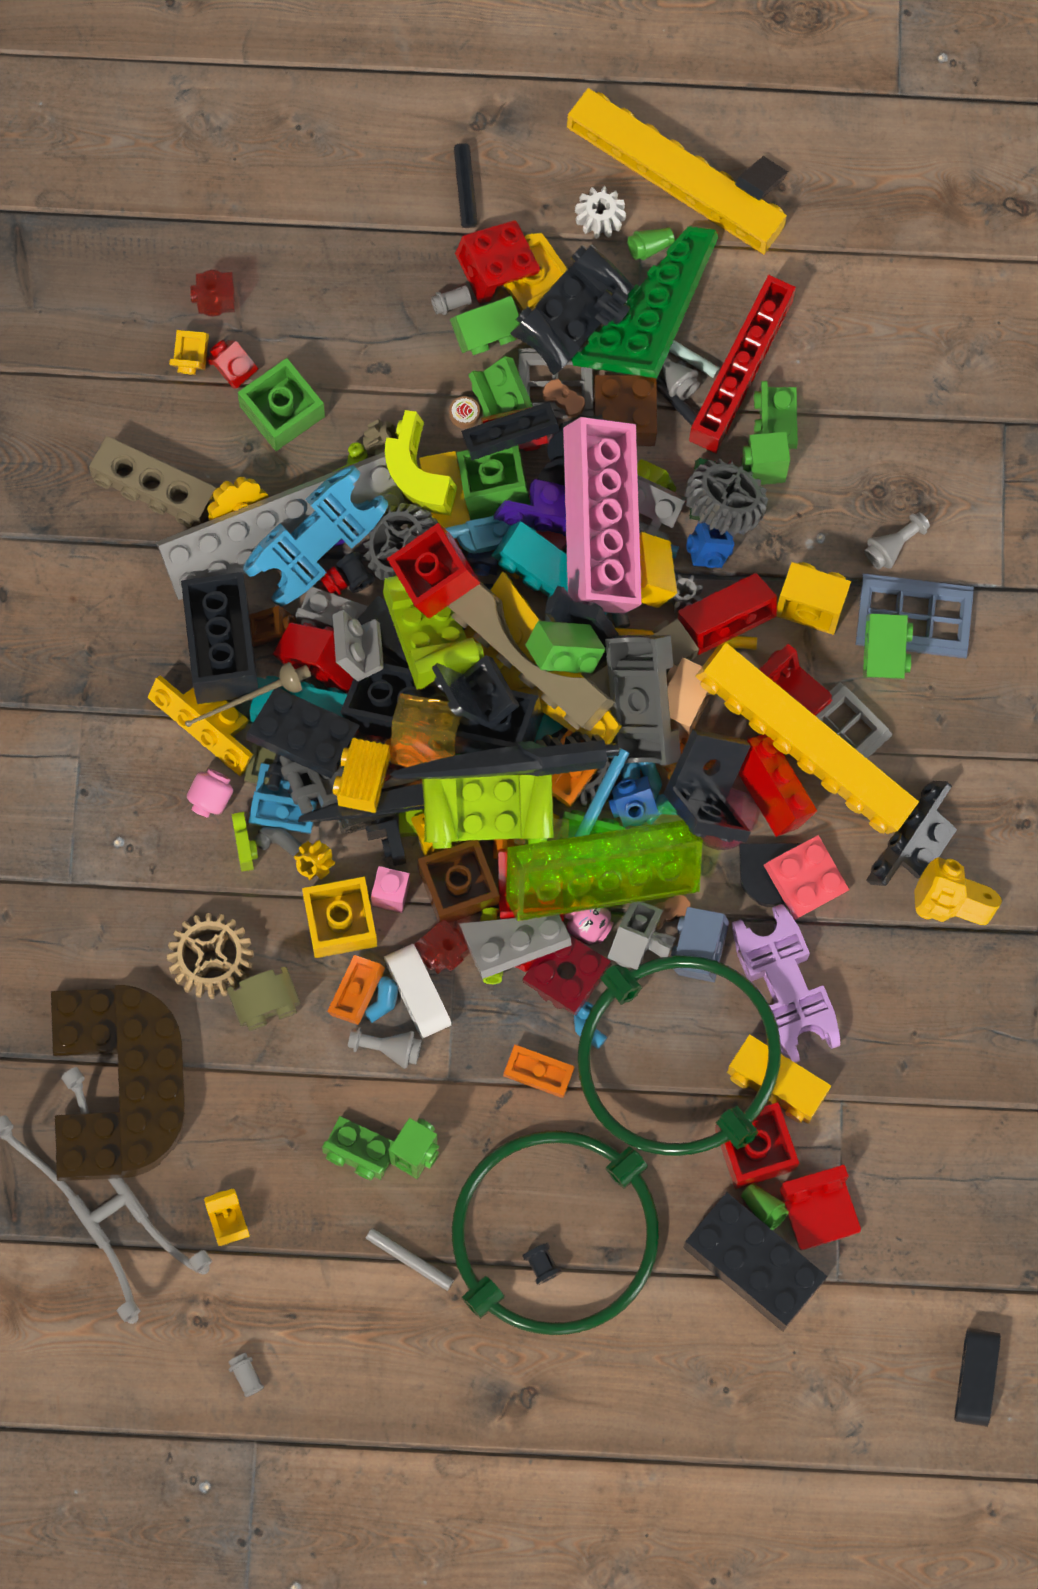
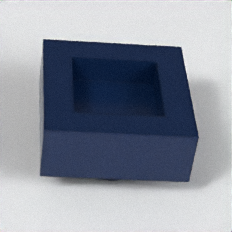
M487 551L477 554L468 552L467 561L475 574L480 576L497 575L499 561L492 557L494 552Z

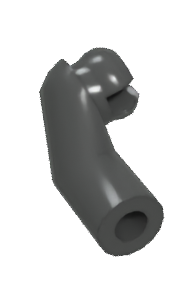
M263 827L254 838L256 845L262 850L268 849L271 843L278 844L292 856L297 854L299 847L302 845L301 842L283 828Z

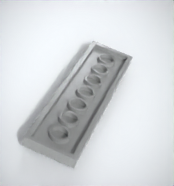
M385 452L352 464L361 473L353 484L355 487L351 492L352 503L359 504L366 500L370 502L375 497L382 495L388 501L386 512L389 511V505L399 507L400 503H405L400 488L392 479L387 468ZM340 470L157 541V546L178 600L183 599L181 580L237 572L246 574L243 570L244 564L258 543L279 523L291 534L315 511L305 499L326 479ZM326 499L323 500L332 510L335 509ZM345 519L342 520L350 529L353 528ZM280 541L278 542L287 553L290 552Z

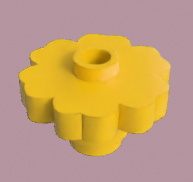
M238 477L234 484L230 481H225L213 492L215 501L210 503L207 508L209 521L269 498V496L254 479Z

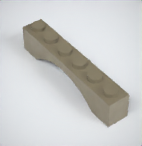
M480 582L478 586L448 606L454 611L451 617L464 628L469 625L476 631L473 637L486 648L491 645L499 652L496 655L499 661L509 669L514 665L521 672L518 677L531 689L537 686L544 693L541 698L553 709L559 706L567 714L563 718L575 729L578 730L582 727L591 731L615 703L599 687L586 678L565 677L540 670L523 653L512 637L504 616L502 600L483 583Z

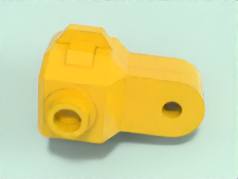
M937 857L932 860L922 873L914 890L917 914L924 919H935L940 922L957 916L979 925H987L1002 904L1001 897L995 890L966 879L964 866L954 859L945 860Z

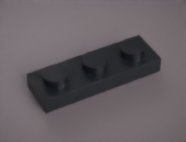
M549 402L461 432L473 461L559 432L560 430Z

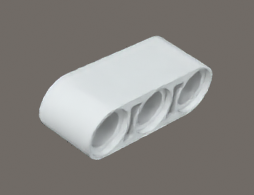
M410 944L384 956L387 968L392 979L397 983L398 991L420 1037L423 1039L451 1026L447 1011L415 945Z

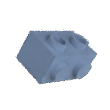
M687 907L685 916L682 915L678 923L680 939L678 946L673 947L671 956H698L720 962L729 920L722 913ZM692 968L674 969L679 976L715 982L717 975Z

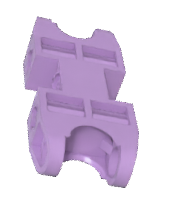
M779 904L772 907L776 924H774L775 930L772 934L758 936L750 928L746 929L741 919L732 922V930L737 956L747 979L752 982L764 977L775 1003L770 1005V1008L773 1011L779 1029L781 1054L797 1063L800 1061L796 1048L798 1044L797 1037L801 1033L807 1031L815 1032L822 1040L826 1039L831 1049L840 1046V1035L835 1011L824 985L808 991L798 964L807 961L810 952L797 923L784 905Z

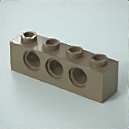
M108 436L105 437L89 466L91 477L99 486L106 489L113 487L121 491V495L128 500L134 502L140 500L147 503L148 507L154 512L162 515L166 512L174 516L177 522L186 527L203 524L209 515L208 505L215 501L213 498V492L216 490L215 486ZM123 468L133 470L128 476L117 474ZM150 481L160 483L155 489L145 487L146 483ZM176 494H185L187 496L182 502L172 500Z

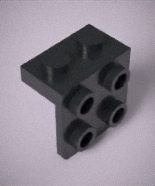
M488 655L481 658L464 674L439 663L432 666V670L436 675L434 678L435 683L446 693L449 699L448 706L458 717L464 716L476 725L482 724L492 729L520 706L494 659Z

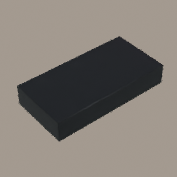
M762 156L738 177L735 185L755 199L761 200L785 179L788 171Z

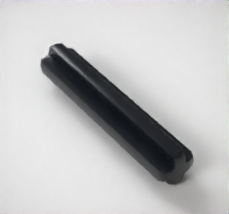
M467 143L456 144L454 146L461 226L465 229L475 228L477 226V212L470 145Z

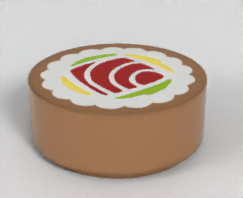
M467 396L456 398L451 403L449 409L451 422L462 429L473 427L480 418V407L476 400Z

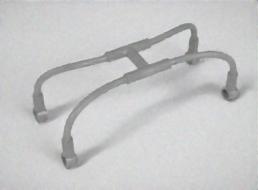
M78 1067L71 1068L62 1075L61 1079L68 1089L75 1092L81 1114H89L82 1090V1082L85 1077ZM7 1115L0 1116V1137L40 1168L63 1191L69 1199L68 1203L100 1249L103 1248L118 1277L126 1300L117 1309V1313L124 1322L136 1323L141 1310L134 1302L123 1268L109 1244L110 1240L98 1224L124 1205L127 1206L138 1223L141 1222L149 1234L178 1261L197 1273L206 1274L209 1272V1265L212 1263V1260L207 1252L202 1250L188 1258L176 1249L147 1218L148 1214L123 1178L108 1179L118 1195L93 1212H90L80 1196L75 1195L65 1181H57V1173L12 1135L14 1126Z

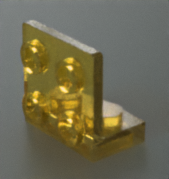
M400 693L392 720L391 763L410 767L428 761L455 756L456 733L461 716L458 717L451 711L447 701Z

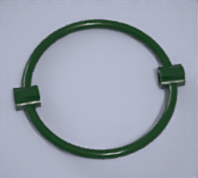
M687 955L668 956L640 964L637 970L634 968L628 970L619 964L608 968L600 978L607 989L597 999L585 1020L579 1040L577 1058L580 1084L585 1099L597 1119L608 1131L626 1144L642 1151L665 1156H684L706 1152L728 1141L738 1150L752 1142L759 1133L752 1122L761 1113L774 1090L781 1061V1042L778 1025L772 1009L760 990L740 972L728 965L705 957ZM692 968L717 974L735 984L748 996L759 1012L768 1040V1063L762 1085L744 1113L736 1106L728 1109L720 1116L716 1124L721 1131L714 1135L684 1143H665L644 1138L631 1132L615 1120L607 1111L596 1092L590 1066L591 1045L596 1027L603 1013L615 998L622 1005L638 996L642 987L637 980L667 969Z
M560 1130L534 1132L506 1142L487 1155L475 1167L464 1183L456 1201L452 1219L453 1253L458 1270L469 1289L462 1296V1300L467 1307L480 1319L490 1312L513 1327L543 1335H568L587 1331L606 1323L626 1309L638 1296L650 1277L659 1245L657 1209L652 1194L641 1176L648 1168L642 1156L630 1146L622 1153H619L608 1144L593 1137ZM547 1143H562L583 1147L609 1160L611 1163L606 1166V1171L623 1189L632 1184L641 1201L646 1222V1244L643 1259L627 1289L614 1302L601 1311L585 1318L567 1322H544L529 1319L501 1305L499 1302L505 1298V1295L486 1275L480 1281L477 1279L470 1265L465 1245V1220L468 1206L477 1186L485 1175L509 1155L524 1148Z

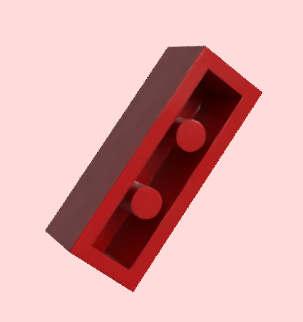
M755 573L747 578L738 580L736 583L720 591L713 592L708 597L694 604L685 606L678 611V620L699 648L698 655L777 617V595Z
M766 734L748 739L747 742L751 747L739 770V776L776 837L797 830L817 812L816 807L784 754L774 747V740Z

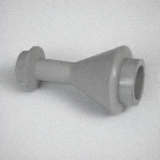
M666 357L661 369L664 373L669 395L671 397L678 395L681 400H685L699 388L700 383L697 381L698 372L672 362Z
M918 512L916 515L912 513L909 516L911 522L897 533L868 539V548L864 550V553L876 569H881L882 567L892 568L904 542L917 532L923 535L927 533L930 524L922 513Z
M358 1027V1030L351 1029L348 1048H353V1052H356L358 1047L379 1050L406 1069L409 1063L417 1065L422 1040L414 1038L415 1034L413 1031L379 1038L362 1034L361 1027Z

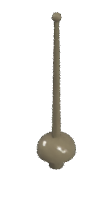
M287 662L280 669L279 680L191 721L187 720L185 725L190 727L195 722L281 686L289 692L302 691L300 681L310 677V671L307 665L294 669L292 664Z

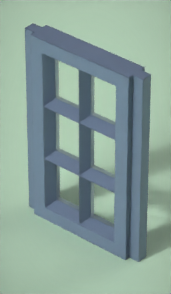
M863 574L855 645H865L866 615H908V618L927 620L926 636L913 635L912 641L906 642V651L966 659L974 587ZM872 592L897 595L896 610L871 608ZM904 596L928 598V615L902 612ZM936 600L961 602L959 618L935 616ZM934 621L959 624L957 640L932 637Z

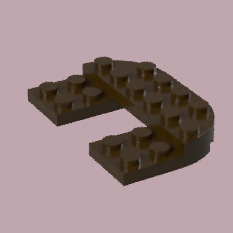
M115 985V989L51 991L53 1057L118 1054L120 1112L55 1115L57 1181L129 1178L156 1168L175 1149L184 1127L185 1103L182 1040L175 1017L169 1008L156 996L133 986Z

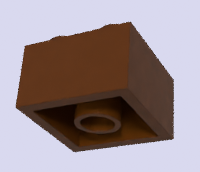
M595 375L594 416L602 415L603 420L636 424V446H655L657 437L656 378L638 375Z
M470 840L418 859V871L439 926L482 912L483 909L499 906L500 895L478 840Z

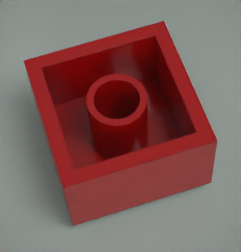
M439 523L387 558L414 606L428 619L480 584L453 536Z
M779 1102L765 1106L752 1122L759 1133L748 1145L737 1150L728 1141L720 1146L735 1190L797 1170L799 1160ZM716 1124L715 1132L717 1133L721 1131V1129Z

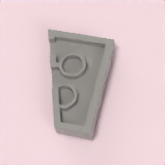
M559 914L459 923L460 932L482 979L572 945L571 938Z

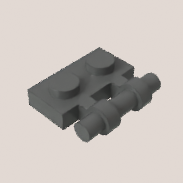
M637 475L639 513L653 519L650 526L639 521V533L644 532L668 540L669 534L659 530L661 523L673 528L686 501V497Z
M280 756L279 759L283 766L281 769L282 775L285 780L289 781L293 791L291 797L294 804L299 806L302 814L313 810L310 802L312 798L318 797L321 807L338 802L337 795L333 794V786L336 776H342L343 774L341 764L330 779ZM308 773L312 784L304 786L300 775Z

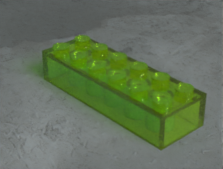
M684 820L507 847L506 900L516 920L522 921L700 892L703 840L689 831V827Z

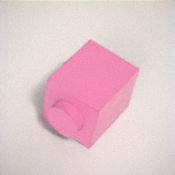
M378 866L371 894L372 906L403 913L410 885V873Z

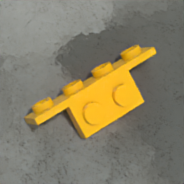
M159 675L147 698L218 757L227 767L232 769L237 775H243L253 754L233 736L243 730L249 720L237 709L231 707L187 727L185 725L187 720L191 721L228 702L224 700L197 704L194 688L183 695Z

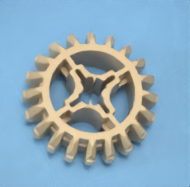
M207 913L205 922H201L200 917L195 915L193 917L195 925L192 927L188 922L184 921L182 926L185 933L175 930L173 934L179 942H169L168 947L174 952L167 954V960L174 963L169 967V971L171 974H178L175 982L178 985L186 982L184 986L185 992L189 993L194 987H197V997L201 998L204 990H208L209 998L214 999V990L220 989L221 995L224 997L227 996L226 986H232L234 991L238 989V984L235 981L236 978L240 981L247 979V975L242 970L248 971L252 969V963L247 961V959L253 958L254 954L253 950L246 949L251 945L250 938H242L246 933L245 929L241 927L234 930L236 927L234 919L229 920L224 925V915L219 914L215 922L212 919L211 913ZM205 934H219L209 941L197 939V937ZM228 939L237 950L234 964L228 962V958L222 954ZM187 948H190L193 954L198 957L193 973L184 963ZM215 951L216 959L212 961L210 957V961H206L204 953ZM213 970L225 973L216 978H202V976L205 977Z

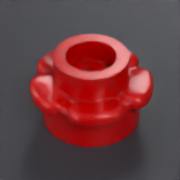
M333 566L326 571L327 573L321 578V581L329 593L332 594L336 591L340 595L341 591L348 586Z

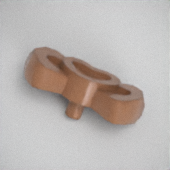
M559 379L551 380L545 384L543 389V399L545 401H555L558 408L565 409L568 418H574L582 414L585 407L584 397L578 396L575 391L569 390L568 386L563 385Z
M676 894L665 902H658L654 907L662 909L663 912L656 930H660L665 922H672L676 917L685 916L687 907H691L690 901L685 896Z

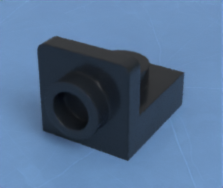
M381 818L371 822V826L366 827L368 841L387 837L386 839H381L385 858L392 857L394 866L405 864L406 858L397 820L390 821L389 818Z

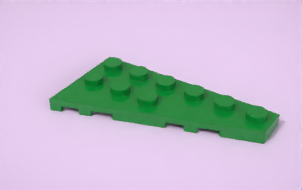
M688 226L666 250L667 256L658 266L653 265L647 272L648 277L640 286L636 284L629 292L625 303L631 308L618 325L611 321L607 326L604 325L599 332L594 331L588 338V345L571 358L573 366L657 378L718 240L716 230Z

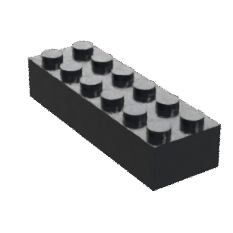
M383 663L384 667L382 670L360 681L353 679L341 710L343 718L360 725L359 733L390 739L406 729L412 730L413 725L418 724L448 750L456 754L518 746V742H534L544 716L538 695L511 690L520 706L492 729L482 724L476 725L470 719L464 716L458 717L451 711L448 706L449 699L446 693L437 686L435 681L423 689L417 690L409 668Z

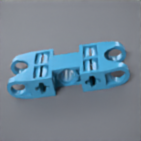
M348 466L335 473L305 499L315 511L291 534L279 523L258 543L246 560L243 570L249 577L255 576L260 571L265 572L268 569L275 568L281 570V580L277 584L279 588L272 595V601L277 606H283L292 602L307 592L327 573L317 561L341 538L352 549L376 526L388 507V501L382 495L375 497L370 502L368 500L359 504L351 502V492L355 487L353 484L361 474L355 466ZM326 499L335 509L332 510L323 500ZM345 519L354 529L351 530L342 520ZM279 541L290 551L289 553L278 544ZM298 561L308 570L307 573L297 564Z

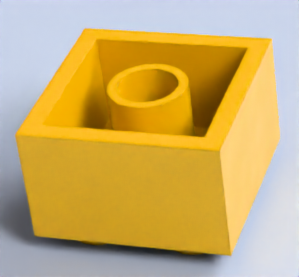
M791 562L780 594L777 617L834 635L851 581L845 580L846 578L836 572H828L827 574L818 571L809 563L799 562L797 564Z
M365 877L302 888L314 958L377 947V937Z

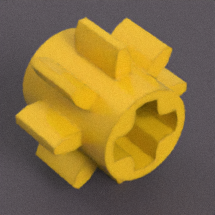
M307 840L299 847L300 852L294 856L297 871L303 876L308 877V880L313 879L316 875L319 879H323L330 873L329 868L335 864V861L332 860L331 848L321 843L320 840L313 844Z

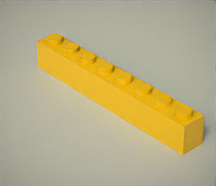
M588 88L568 113L567 128L763 255L784 229L787 215L784 214L779 206L773 203L768 204L762 199H755L735 185L736 182L728 173L715 170L709 166V163L699 155L694 156L687 152L678 141L669 140L662 136L653 125L642 123L626 108L620 109L611 103L609 98L603 93L594 92Z
M727 643L718 646L695 675L701 681L700 685L710 694L720 696L726 701L724 704L731 712L737 715L742 714L750 721L749 726L754 731L762 735L766 734L774 740L773 745L783 754L793 756L798 761L797 765L804 772L814 774L821 779V785L827 791L833 794L838 793L846 800L845 804L850 810L857 814L862 813L870 820V826L879 833L890 834L898 831L919 803L918 800Z

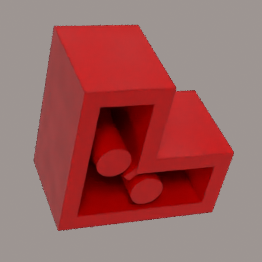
M304 622L303 625L289 623L273 655L283 664L290 662L294 669L307 665L310 674L327 688H338L348 694L354 678L336 663L334 628L326 626L325 629H321L307 622Z

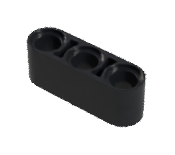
M967 1328L956 1399L955 1422L988 1427L992 1411L1001 1333Z

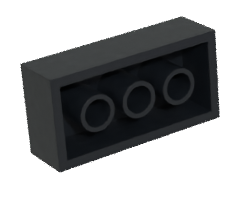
M243 572L181 580L192 683L197 704L238 699L258 690L248 597Z
M727 1192L686 1239L683 1246L688 1253L782 1332L828 1277Z

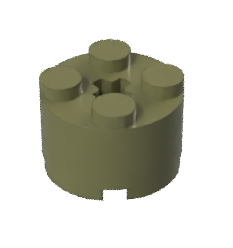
M280 967L282 974L275 975L272 969L239 982L241 989L235 992L232 986L227 989L240 1026H247L249 1031H253L266 1026V1019L278 1015L279 1020L297 1013L296 1006L300 1004V1000L287 967Z

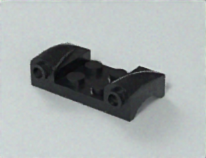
M592 244L587 248L581 245L570 257L574 262L532 309L527 306L518 315L516 320L519 324L510 333L514 338L527 343L536 350L544 359L549 371L553 375L564 368L583 343L601 324L600 321L594 318L598 310L593 307L600 294L606 288L614 292L618 287L628 295L635 287Z

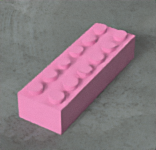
M580 417L563 428L568 594L573 601L586 604V602L598 604L603 608V612L624 614L642 605L636 424Z

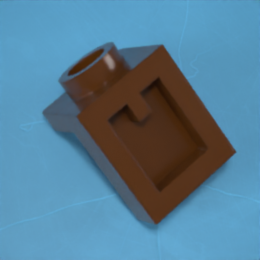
M279 605L250 614L253 646L258 647L281 640L288 624H297L295 616Z

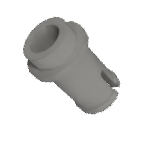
M466 285L442 294L438 291L435 293L436 296L431 297L435 313H442V315H446L449 310L472 303Z
M243 1353L228 1362L231 1366L228 1370L229 1372H234L244 1392V1396L249 1397L265 1387L262 1385L251 1364L253 1361L252 1357L248 1358L247 1354Z

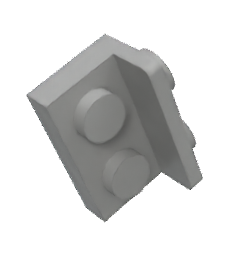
M311 587L307 591L301 608H298L296 612V620L300 625L307 622L321 629H325L326 626L334 628L333 614L344 610L353 619H358L368 606Z
M344 610L333 614L336 663L356 681H360L382 670L384 666L380 623L373 619L361 625L357 619H353Z

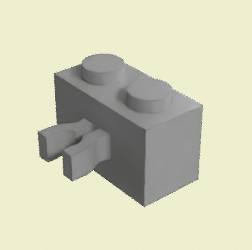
M633 898L619 925L608 958L616 961L620 966L631 967L637 970L647 950L653 951L660 957H668L676 938L668 934L656 932L663 910Z

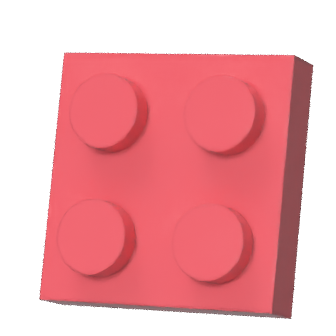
M819 835L764 864L794 920L849 891L847 884Z

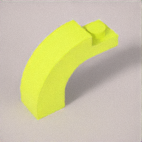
M405 410L403 420H399L396 434L398 439L386 437L385 460L389 473L403 494L413 504L419 505L422 509L432 513L451 516L457 485L450 476L431 474L418 468L417 451L424 421L416 411Z

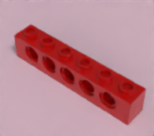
M771 275L767 276L691 427L690 442L717 454L793 303L795 286Z

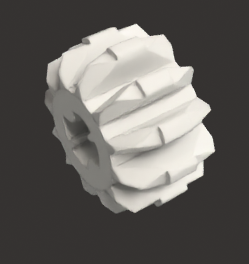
M604 186L601 192L597 193L592 187L589 190V195L582 193L580 203L575 206V213L578 214L576 223L584 225L583 232L585 234L594 231V237L597 239L600 233L604 232L609 238L612 230L619 232L622 225L621 222L626 219V212L623 210L625 202L624 200H617L618 193L616 191L607 194V188Z

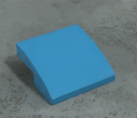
M261 763L248 823L311 834L314 822H298L299 817L303 814L299 806L294 804L291 794H288L289 782L281 781L278 791L268 789L267 785L264 784V778H269L267 776L269 764ZM310 800L313 807L312 811L317 809L318 802Z

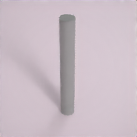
M374 1228L367 1234L366 1239L446 1291L452 1286L454 1282L452 1278Z

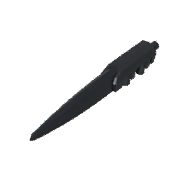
M575 731L571 736L565 737L564 745L557 738L545 735L541 740H536V743L532 741L518 742V746L450 756L399 769L390 775L396 779H454L515 774L545 776L605 768L607 757L619 756L620 750L617 743L606 745L605 741L598 734H592L590 739L587 734Z
M422 780L382 789L376 813L338 806L337 802L301 815L298 822L344 820L424 809Z

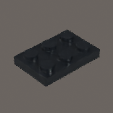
M276 688L272 691L248 730L246 740L331 779L341 763L344 747L350 748L352 738H356L359 733L360 725L287 691Z

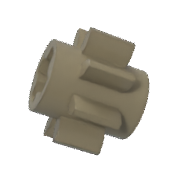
M377 419L367 425L368 430L364 432L363 444L366 450L373 456L385 452L386 437L398 439L396 434L397 426L392 422L385 421L382 423L380 419Z

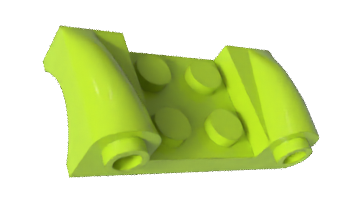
M397 575L385 578L383 595L417 690L423 689L435 681L436 675L432 670V666L436 663L464 674L484 657L481 643H475L473 637L466 638L463 627L451 617L454 613L452 609L447 606L428 619L414 606Z
M522 774L476 778L422 779L424 842H432L433 849L452 848V842L495 839H528V845L547 844V838H554L552 775L532 776Z

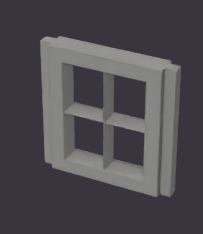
M518 349L519 375L530 398V387L545 386L550 381H530L529 365L547 364L536 350ZM570 360L566 365H573ZM581 367V380L561 381L566 386H582V397L585 399V407L582 414L574 418L593 416L592 369ZM558 373L552 374L553 380L559 379ZM555 401L549 402L556 419L568 418L565 409L558 408ZM531 402V403H532L533 406H537V405H540V404H543V403H546V402Z
M840 682L830 691L832 702L818 713L816 717L825 722L836 734L868 759L893 734ZM845 702L856 714L839 729L828 716ZM861 718L872 731L855 745L844 733Z

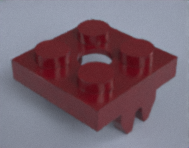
M570 936L571 946L537 958L522 980L524 984L537 991L546 1002L549 1000L557 1009L564 1008L576 1016L601 981L600 978L612 964L610 960ZM563 962H571L576 967V973L570 979H563L557 973L559 965Z

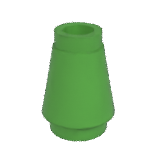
M667 227L635 231L632 236L628 237L627 242L630 254L635 260H646L671 246L675 239L672 230Z
M755 1183L750 1184L741 1194V1198L752 1213L772 1230L776 1229L789 1214L785 1209V1203L758 1187Z

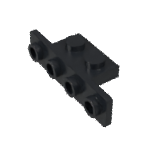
M557 586L553 595L548 598L545 613L552 622L588 624L592 627L603 645H606L605 639L620 636L613 627L614 624L606 617L603 608L593 602L583 604L573 601L565 588Z
M932 781L923 788L919 803L905 820L899 831L890 838L887 844L888 847L882 857L872 865L871 873L866 879L868 883L886 886L900 865L919 879L927 865L941 855L957 831L937 811L952 787L948 781Z

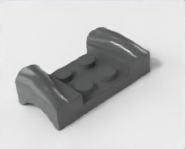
M620 635L605 639L610 698L615 702L611 706V711L622 726L614 738V744L617 743L619 748L630 753L625 763L651 762L669 765L678 762L681 756L679 730H671L666 669L673 667L671 635Z

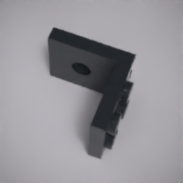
M697 729L692 730L663 794L677 811L676 814L684 820L689 827V831L699 837L714 836L725 842H733V840L747 842L751 831L726 800L751 747L747 740ZM716 759L715 764L711 768L703 769L709 760Z

